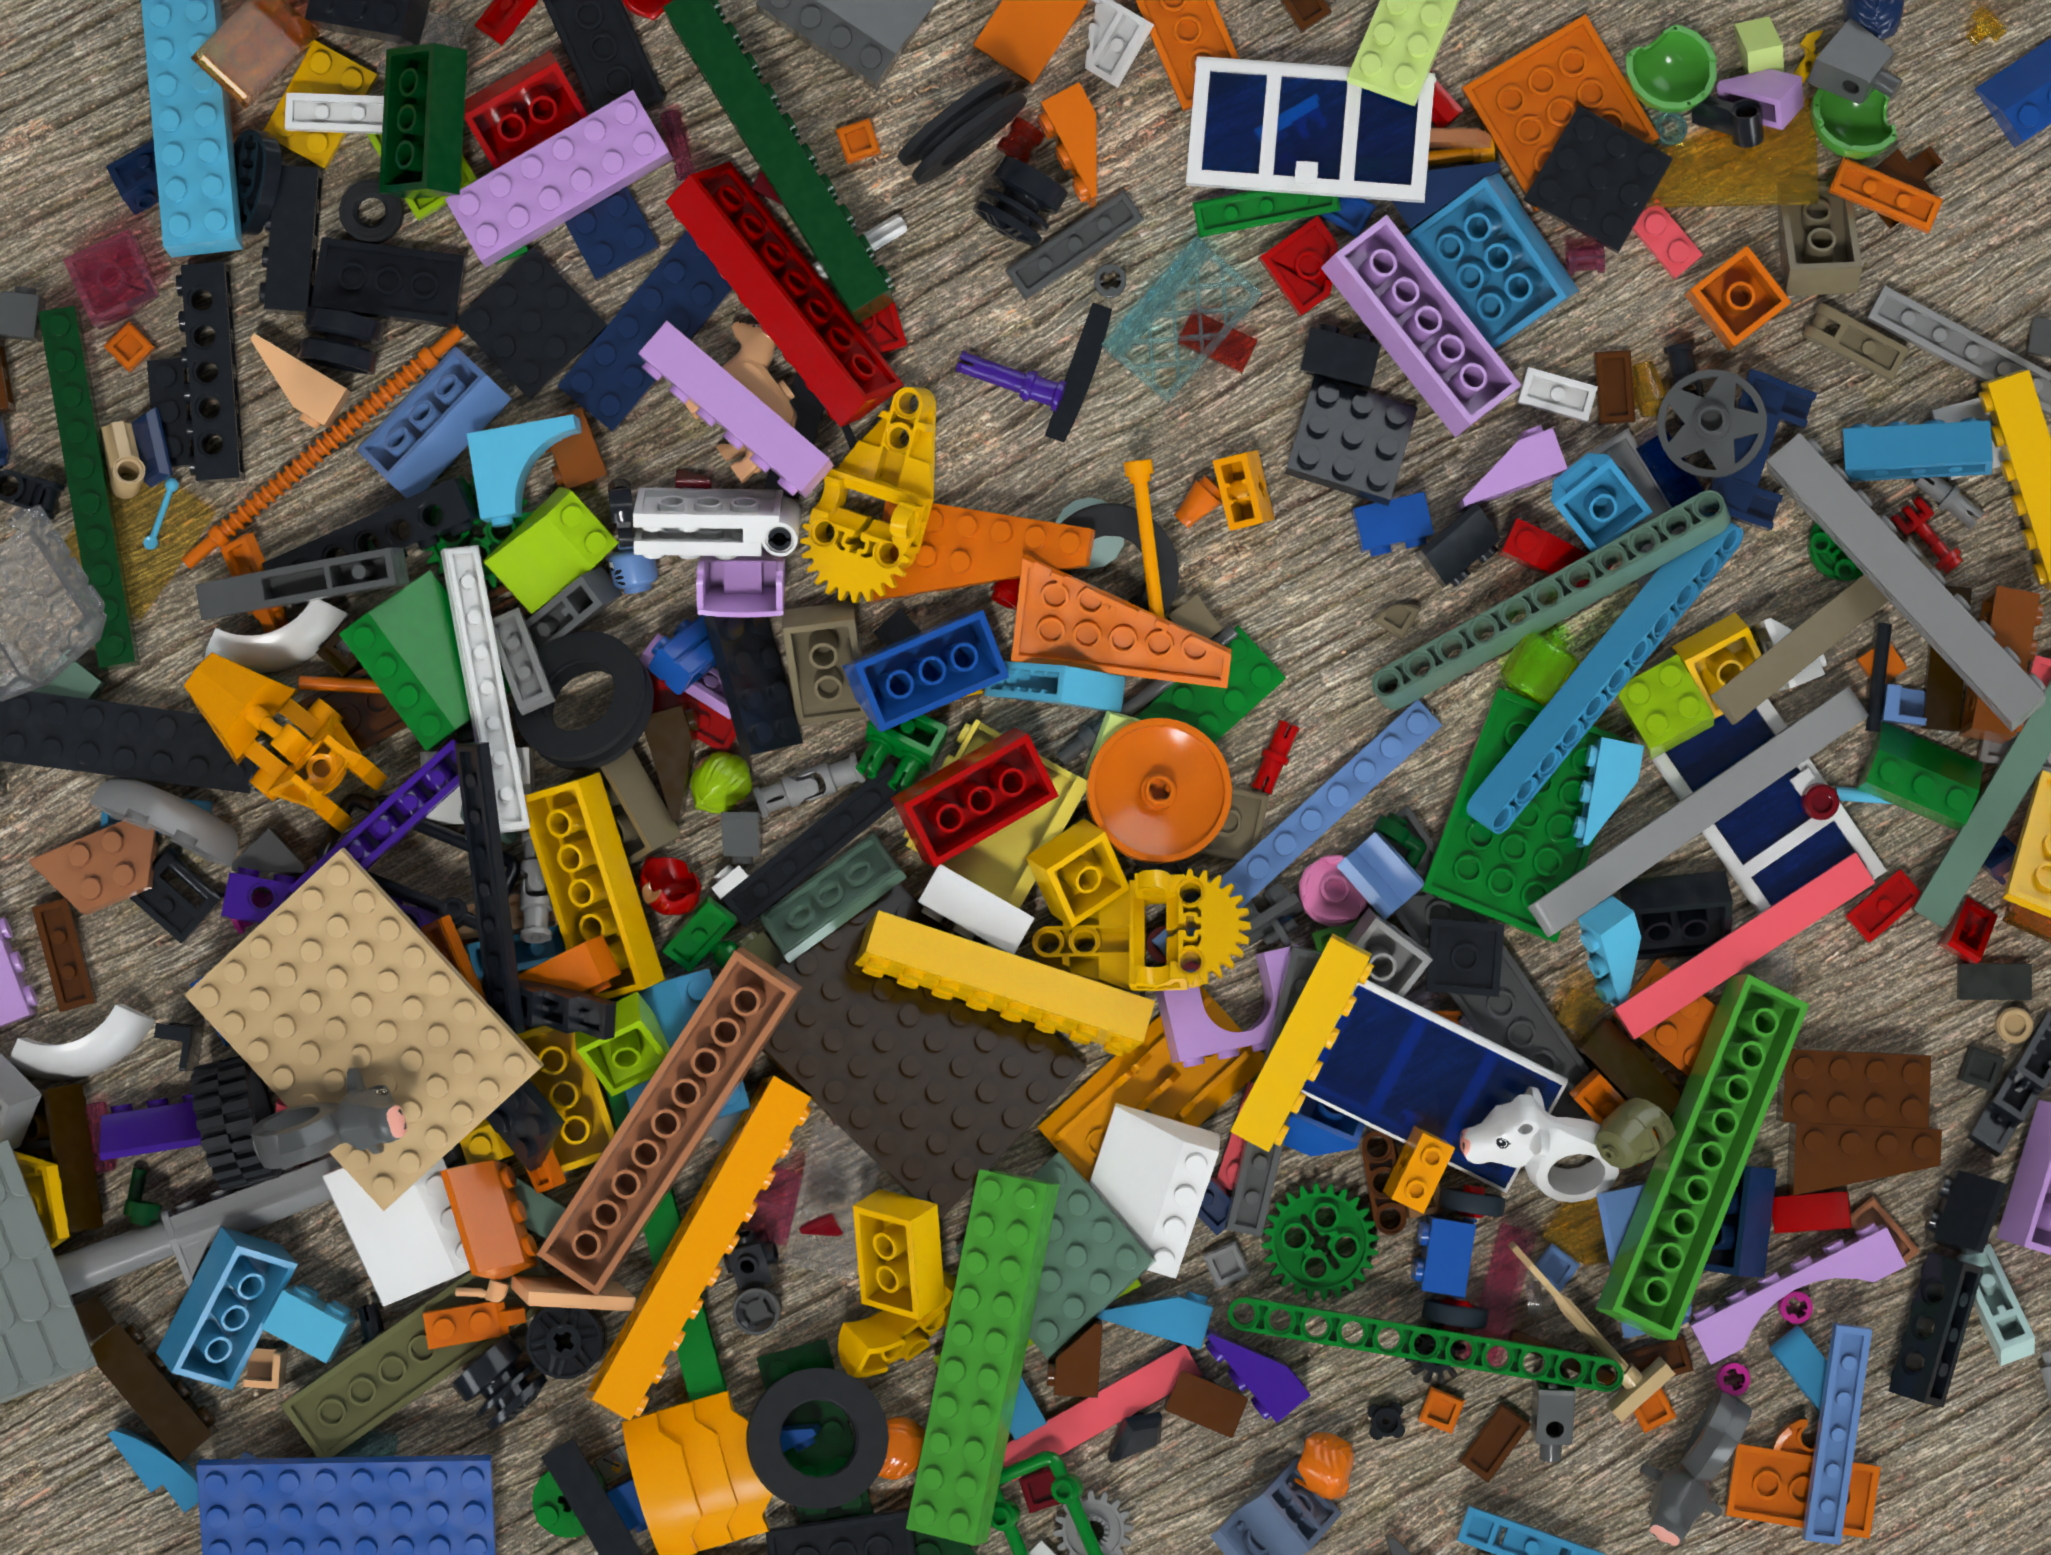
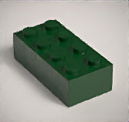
M438 43L386 50L379 180L380 194L407 199L460 195L468 50Z

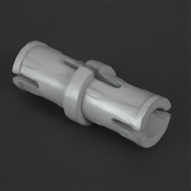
M1941 477L1926 478L1932 485L1924 478H1917L1914 485L1938 502L1937 507L1942 511L1948 510L1965 524L1969 530L1977 523L1974 518L1980 519L1985 512L1959 493L1961 489L1957 485L1952 487Z

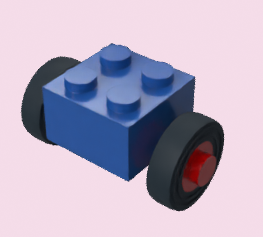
M1464 1184L1463 1189L1445 1187L1440 1192L1439 1206L1454 1210L1459 1215L1466 1217L1458 1219L1431 1214L1426 1215V1221H1419L1416 1242L1422 1245L1420 1257L1413 1258L1411 1278L1416 1281V1286L1421 1291L1452 1295L1454 1297L1443 1300L1425 1299L1422 1309L1423 1319L1442 1324V1329L1463 1332L1464 1328L1484 1329L1487 1325L1488 1310L1471 1305L1466 1300H1461L1465 1299L1476 1224L1474 1223H1477V1219L1473 1218H1483L1484 1216L1502 1217L1505 1209V1198L1485 1193V1187Z

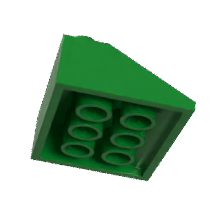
M431 570L367 612L339 633L340 637L426 751L433 750L471 722L448 593ZM501 665L505 693L507 695L511 692V689L507 681L506 675L504 673L503 667Z

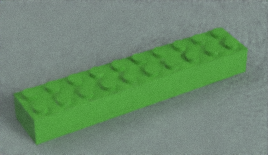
M1749 974L1733 975L1728 979L1671 1120L1677 1134L1658 1152L1595 1310L1656 1339L1676 1340L1810 1004Z
M979 1169L906 1529L972 1546L987 1543L1060 1184L995 1169Z

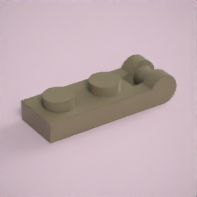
M1818 303L1814 311L1816 316L1812 324L1806 326L1802 336L1892 382L1909 348L1826 304ZM1829 322L1838 326L1834 336L1824 332Z

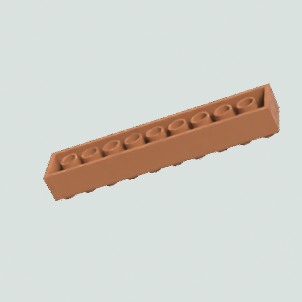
M744 947L734 951L536 1254L537 1256L596 1296L606 1289L802 990V986Z

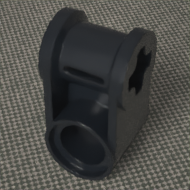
M5 469L0 471L1 501L23 508L24 511L55 520L56 515L53 512L59 494L65 491L66 486L14 470ZM15 477L19 484L17 492L12 496H5L2 492L3 482L7 478Z

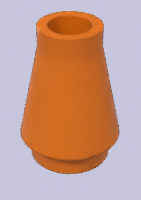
M1204 475L1200 480L1196 479L1179 509L1174 513V516L1190 529L1194 523L1222 504L1219 486L1207 475Z

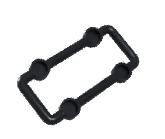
M352 793L343 798L339 807L349 816L355 807L371 814L390 796L379 795L373 799L360 793ZM425 819L412 829L468 852L467 840L463 834ZM329 825L317 849V861L336 845L341 835L331 825ZM503 851L509 898L520 875V862L512 854ZM368 870L366 871L388 895L439 915V919L450 914L456 929L467 926L478 931L476 914L468 912L467 905L463 900L451 897L441 901Z

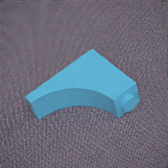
M572 414L467 433L481 520L488 523L491 522L492 527H502L514 524L513 518L523 517V492L531 469L541 455L555 443L569 436L582 433L580 418Z
M1004 661L1009 678L985 687L984 696L1057 704L1097 711L1121 712L1126 677L1065 665Z

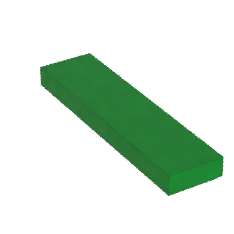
M1335 175L1325 176V177H1320V178H1321V179H1335ZM1249 191L1193 202L1199 238L1341 211L1339 197L1266 191Z

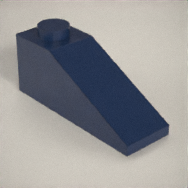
M1497 162L1427 170L1425 203L1391 202L1412 231L1483 178L1500 172L1501 167ZM1406 171L1389 183L1411 185L1412 175L1409 176Z

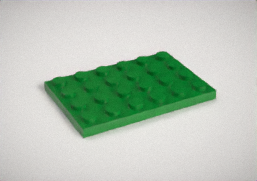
M1497 688L1425 875L1424 886L1420 891L1555 944L1558 941L1561 930L1547 937L1527 907L1583 869L1588 861L1597 834L1589 845L1579 848L1576 847L1577 838L1573 837L1572 833L1576 816H1581L1584 802L1579 801V792L1583 780L1588 781L1590 767L1585 766V759L1589 745H1594V741L1601 737L1632 743V741L1592 726L1510 827L1501 834H1496L1467 814L1468 802L1545 708L1543 705Z

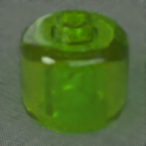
M1530 633L1524 636L1513 648L1500 670L1499 677L1503 683L1520 695L1546 707L1578 668L1580 662L1573 654L1566 650L1568 644L1557 636L1549 634L1546 638L1537 633Z

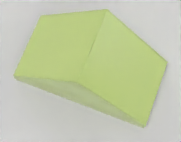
M1770 16L1733 25L1744 75L1766 69L1784 72L1783 44Z

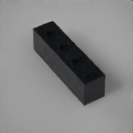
M283 165L281 167L275 202L265 224V232H270L269 246H264L262 251V267L267 268L266 282H261L259 301L264 304V309L269 313L305 316L306 308L311 307L316 276L323 173L319 168Z

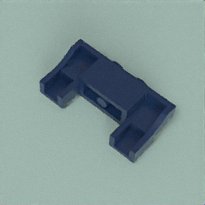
M1749 369L1745 380L1760 395L1767 415V432L1763 446L1752 462L1742 470L1726 477L1712 478L1708 490L1718 492L1723 497L1730 516L1735 518V521L1769 532L1773 528V519L1783 495L1756 486L1759 483L1778 423L1782 422L1800 429L1806 428L1808 423L1806 419L1817 393L1784 382L1769 374ZM1741 389L1734 408L1758 413L1752 398ZM1758 434L1734 440L1735 463L1739 462L1751 450ZM1713 508V509H1710V510H1711V511H1714V512H1718L1719 509Z

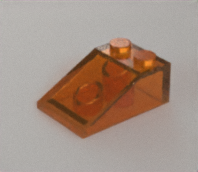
M247 0L194 53L191 59L246 109L303 56L320 35V32L285 0Z

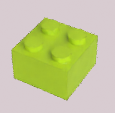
M1678 654L1629 680L1615 697L1617 704L1641 745H1644V750L1650 760L1714 726V714Z

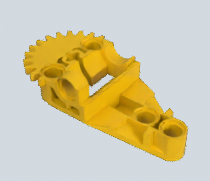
M904 387L894 394L890 410H882L878 417L882 419L861 441L856 443L838 468H832L823 478L824 490L819 503L812 508L809 523L802 525V528L808 531L809 537L800 539V543L809 545L811 549L801 555L802 558H811L814 561L806 570L808 573L820 572L814 582L816 585H821L828 581L826 594L831 595L838 588V600L845 601L849 592L852 603H859L861 594H863L866 602L873 601L874 590L880 597L886 596L884 584L891 588H896L898 584L893 575L906 576L907 572L904 569L911 566L916 558V554H919L934 500L936 400L933 393L926 388ZM914 394L919 401V406L915 412L910 407V400ZM904 429L909 435V442L905 447L900 440ZM849 489L898 504L892 514L891 521L887 522L880 519L872 521L873 517L844 508ZM829 524L834 527L835 531L832 540H829L826 534V528ZM893 545L899 551V557L896 562L890 556V549Z
M1188 869L1186 876L1185 874L1170 875L1162 870H1145L1135 873V880H1129V890L1073 928L1063 922V926H1044L1037 930L1032 939V946L1039 963L1102 984L1128 991L1188 990L1189 988L1209 984L1208 977L1211 971L1219 979L1222 978L1221 965L1233 970L1235 964L1230 958L1231 955L1243 958L1244 952L1237 944H1249V937L1240 932L1250 930L1251 922L1241 921L1240 919L1249 915L1248 908H1237L1244 901L1242 895L1230 897L1235 889L1232 883L1222 889L1220 888L1222 883V876L1220 875L1210 883L1208 882V871L1203 870L1199 878L1193 875L1192 869ZM1189 892H1197L1201 895L1197 901L1192 903L1182 900ZM1149 904H1166L1167 935H1173L1166 937V965L1161 967H1146V906ZM1189 928H1196L1194 936H1187ZM1084 941L1095 943L1093 949L1088 952L1077 950L1078 946ZM1048 942L1059 944L1058 948L1052 953L1041 951L1042 947ZM1197 961L1201 964L1200 968L1195 972L1190 973L1183 970V966L1187 962Z

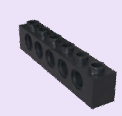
M225 262L181 265V275H176V289L178 296H183L184 311H179L178 320L181 333H186V346L181 347V360L183 368H188L189 382L184 383V399L186 404H191L192 418L186 419L188 440H193L194 454H189L191 476H196V481L201 484L245 481L230 266ZM210 293L213 298L212 305L207 310L199 311L196 307L197 298L201 294ZM205 329H213L215 332L214 342L207 347L200 346V333ZM211 364L216 365L218 369L216 379L209 383L203 382L201 373L204 367ZM217 400L220 403L219 414L214 418L207 419L204 415L205 405L209 401ZM214 436H220L223 441L221 451L210 455L206 449L208 440Z
M452 478L262 563L264 570L334 558L339 549L344 550L346 555L368 552L367 540L371 535H375L378 539L379 547L377 550L390 547L404 548L406 559L409 557L407 551L419 546L420 550H425L441 543L439 537L451 532L452 536H457L473 528L471 523L480 519V514L465 478ZM436 506H439L443 512V519L439 525H435L431 520V512ZM404 520L411 527V533L405 540L399 534V526ZM307 602L293 604L292 607L300 606Z

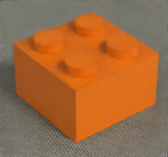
M1748 245L1684 295L1728 352L1792 303Z

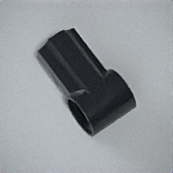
M1708 96L1703 102L1694 107L1692 123L1731 135L1732 142L1736 146L1750 148L1759 145L1764 139L1762 105L1756 100L1743 99L1732 103Z

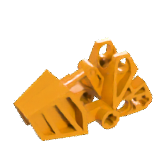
M213 652L195 668L184 684L186 691L236 765L238 766L246 756L260 767L248 781L273 802L277 798H281L309 807L341 834L352 823L353 819L325 795L340 785L347 768L376 792L388 779L379 768L361 754L341 724L344 718L320 698L306 711L293 700L300 692L299 690L252 671ZM277 712L280 715L282 714L285 718L292 722L300 731H302L306 736H308L311 739V741H309L303 734H301L288 722L284 727H282L276 721L273 720V717L276 715ZM258 730L266 732L273 738L270 745L291 762L289 767L255 740L259 735Z

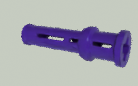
M965 350L962 351L961 361L970 363L973 366L958 362L956 367L957 373H962L1020 393L1019 398H1022V401L1034 400L1050 406L1051 411L1057 412L1066 388V381L1061 380L1058 383L1038 376V371L1028 370L1026 374L970 354Z

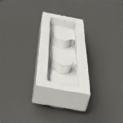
M286 93L285 130L382 134L384 96Z

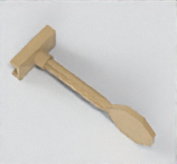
M1513 1241L1507 1245L1552 1295L1560 1311L1601 1356L1614 1359L1622 1367L1624 1373L1622 1385L1624 1388L1605 1404L1620 1422H1623L1676 1374L1660 1356L1641 1373L1632 1363L1627 1364L1568 1297L1557 1291ZM1610 1365V1367L1616 1372L1614 1366Z

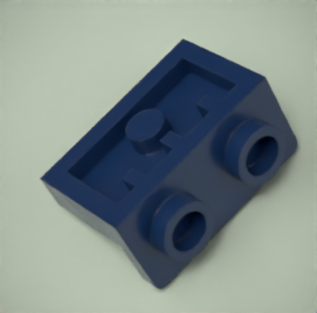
M154 140L149 141L106 166L120 196L133 214L137 215L159 202Z

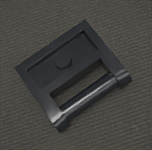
M171 847L153 866L154 878L152 889L132 896L130 899L177 941L184 944L210 913L224 900L225 893L219 888H212L179 858L180 854ZM168 869L174 872L205 900L199 908L162 877Z

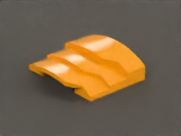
M729 1390L645 1413L639 1417L635 1416L632 1417L631 1421L625 1419L621 1422L634 1485L658 1555H693L699 1551L770 1531L764 1511L773 1494L760 1482L751 1466L746 1444L749 1420L735 1412Z

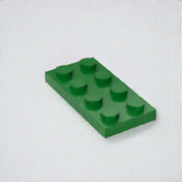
M1237 625L1234 630L1239 636L1225 645L1232 649L1227 688L1176 682L1135 718L1140 720L1149 718L1178 720L1200 730L1215 743L1280 685L1286 677Z

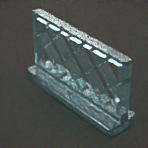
M1195 236L1101 345L1105 353L1114 360L1116 359L1166 403H1169L1263 294L1210 250L1207 244L1198 236ZM1208 260L1220 268L1221 282L1200 284L1199 271ZM1225 273L1234 281L1225 282ZM1195 276L1196 284L1187 285ZM1242 287L1251 294L1242 306L1227 307L1226 288ZM1222 288L1223 307L1202 309L1200 290ZM1196 290L1197 309L1176 311L1175 298L1181 291ZM1172 304V311L1164 312ZM1236 312L1228 321V313ZM1223 313L1224 327L1219 333L1203 334L1202 315ZM1198 315L1199 334L1178 336L1177 317ZM1172 317L1174 336L1153 338L1152 324L1158 318ZM1148 330V339H1140ZM1212 339L1204 349V340ZM1200 340L1201 353L1195 360L1180 361L1178 342ZM1174 342L1175 362L1154 363L1153 344ZM1149 344L1150 364L1134 365L1125 357L1133 346ZM1189 366L1181 375L1180 367ZM1176 367L1177 381L1166 392L1156 383L1155 369ZM1150 369L1151 378L1147 376L1142 370Z

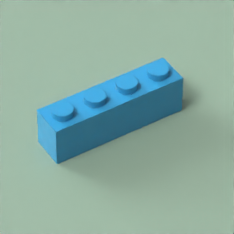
M1970 417L1962 419L1960 422L1945 423L1943 420L1933 419L1925 421L1923 424L1908 425L1906 422L1897 421L1891 422L1887 426L1872 427L1869 424L1861 423L1852 425L1850 428H1843L1844 472L1849 478L1847 482L1992 474L1993 454L1990 420L1982 421L1980 418Z

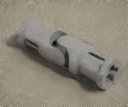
M850 753L849 758L830 765L825 762L801 771L796 777L790 775L783 777L780 783L763 789L759 787L753 788L763 818L769 817L770 812L787 806L792 808L800 806L804 799L805 801H813L837 792V788L858 781L860 784L866 782L864 775L860 774L855 768L856 764L859 763L856 753ZM813 773L820 774L825 781V788L821 792L818 789V780Z
M528 831L521 835V842L524 844V861L520 864V872L523 876L520 886V910L524 913L523 930L519 932V938L527 943L537 944L551 941L552 931L548 929L549 912L552 911L553 906L549 893L547 894L548 890Z

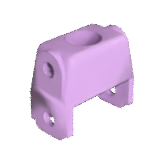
M764 548L762 556H737L731 560H721L715 556H702L698 561L696 578L698 615L716 617H770L783 615L786 582L785 557L771 555Z

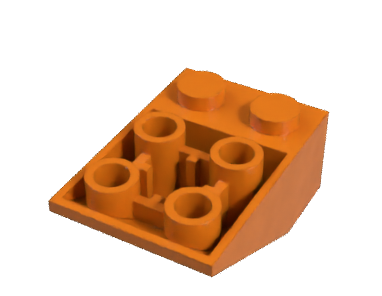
M1080 82L1041 102L1038 124L1047 140L1051 138L1055 140L1057 144L1055 146V156L1063 171L1071 170L1074 176L1072 178L1073 184L1071 185L1081 203L1087 201L1092 209L1096 207L1097 199L1096 112Z

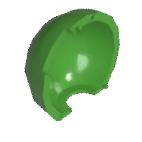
M1673 25L1664 30L1649 45L1643 48L1638 46L1627 53L1626 80L1633 95L1645 106L1667 114L1685 112L1699 105L1712 92L1717 79V58L1710 43L1698 32L1681 25Z
M1818 88L1810 108L1811 124L1822 145L1835 155L1852 159L1877 156L1897 139L1895 124L1890 126L1887 121L1889 97L1881 92L1874 90L1864 103L1857 104L1821 88Z

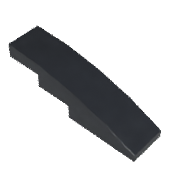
M483 975V986H482V989H483L484 994H485V996H486L485 982H484V975ZM519 979L524 1025L531 1028L544 1025L566 1034L579 1031L602 1040L614 1038L616 1002L560 986Z
M2051 1012L2045 1013L1966 1136V1138L1995 1157L2003 1153L2017 1126L2024 1122L2040 1092L2044 1091L2051 1081Z

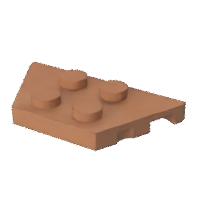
M121 821L34 857L29 861L82 914L89 915L152 889L154 878L153 861L156 858L158 843L155 842L156 831L152 828L148 831Z

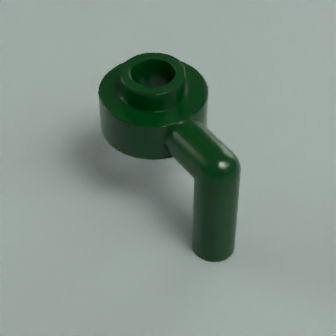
M1391 812L1388 813L1387 817L1379 815L1372 828L1375 831H1379L1384 837L1409 849L1405 861L1415 871L1426 852V844L1405 828L1408 822Z
M133 1167L123 1214L130 1216V1223L151 1226L152 1220H159L162 1205L142 1200L147 1170Z

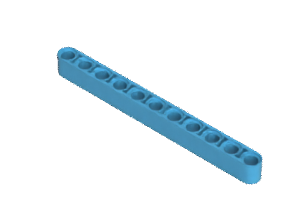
M1709 511L1704 516L1710 517L1715 515L1716 512ZM1730 521L1725 531L1667 562L1657 570L1472 795L1467 805V814L1496 834H1501L1510 827L1738 549L1744 534L1742 528Z

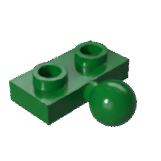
M708 895L662 945V952L691 972L711 951L714 962L723 969L734 951L740 948L733 941H720L736 923V916Z

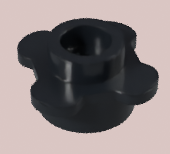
M1392 1402L1389 1406L1381 1407L1377 1404H1372L1368 1408L1367 1414L1371 1418L1372 1424L1369 1434L1373 1439L1380 1440L1383 1436L1400 1438L1404 1435L1405 1427L1401 1421L1403 1408L1399 1403ZM1389 1418V1424H1384L1383 1419Z

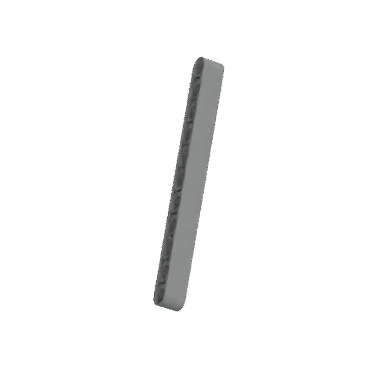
M1849 686L1845 687L1527 908L1546 936H1552L1870 715Z

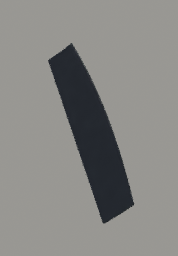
M1092 303L1064 380L1067 384L1057 412L1053 411L1045 436L1063 443L1065 442L1093 378L1104 344L1112 309Z

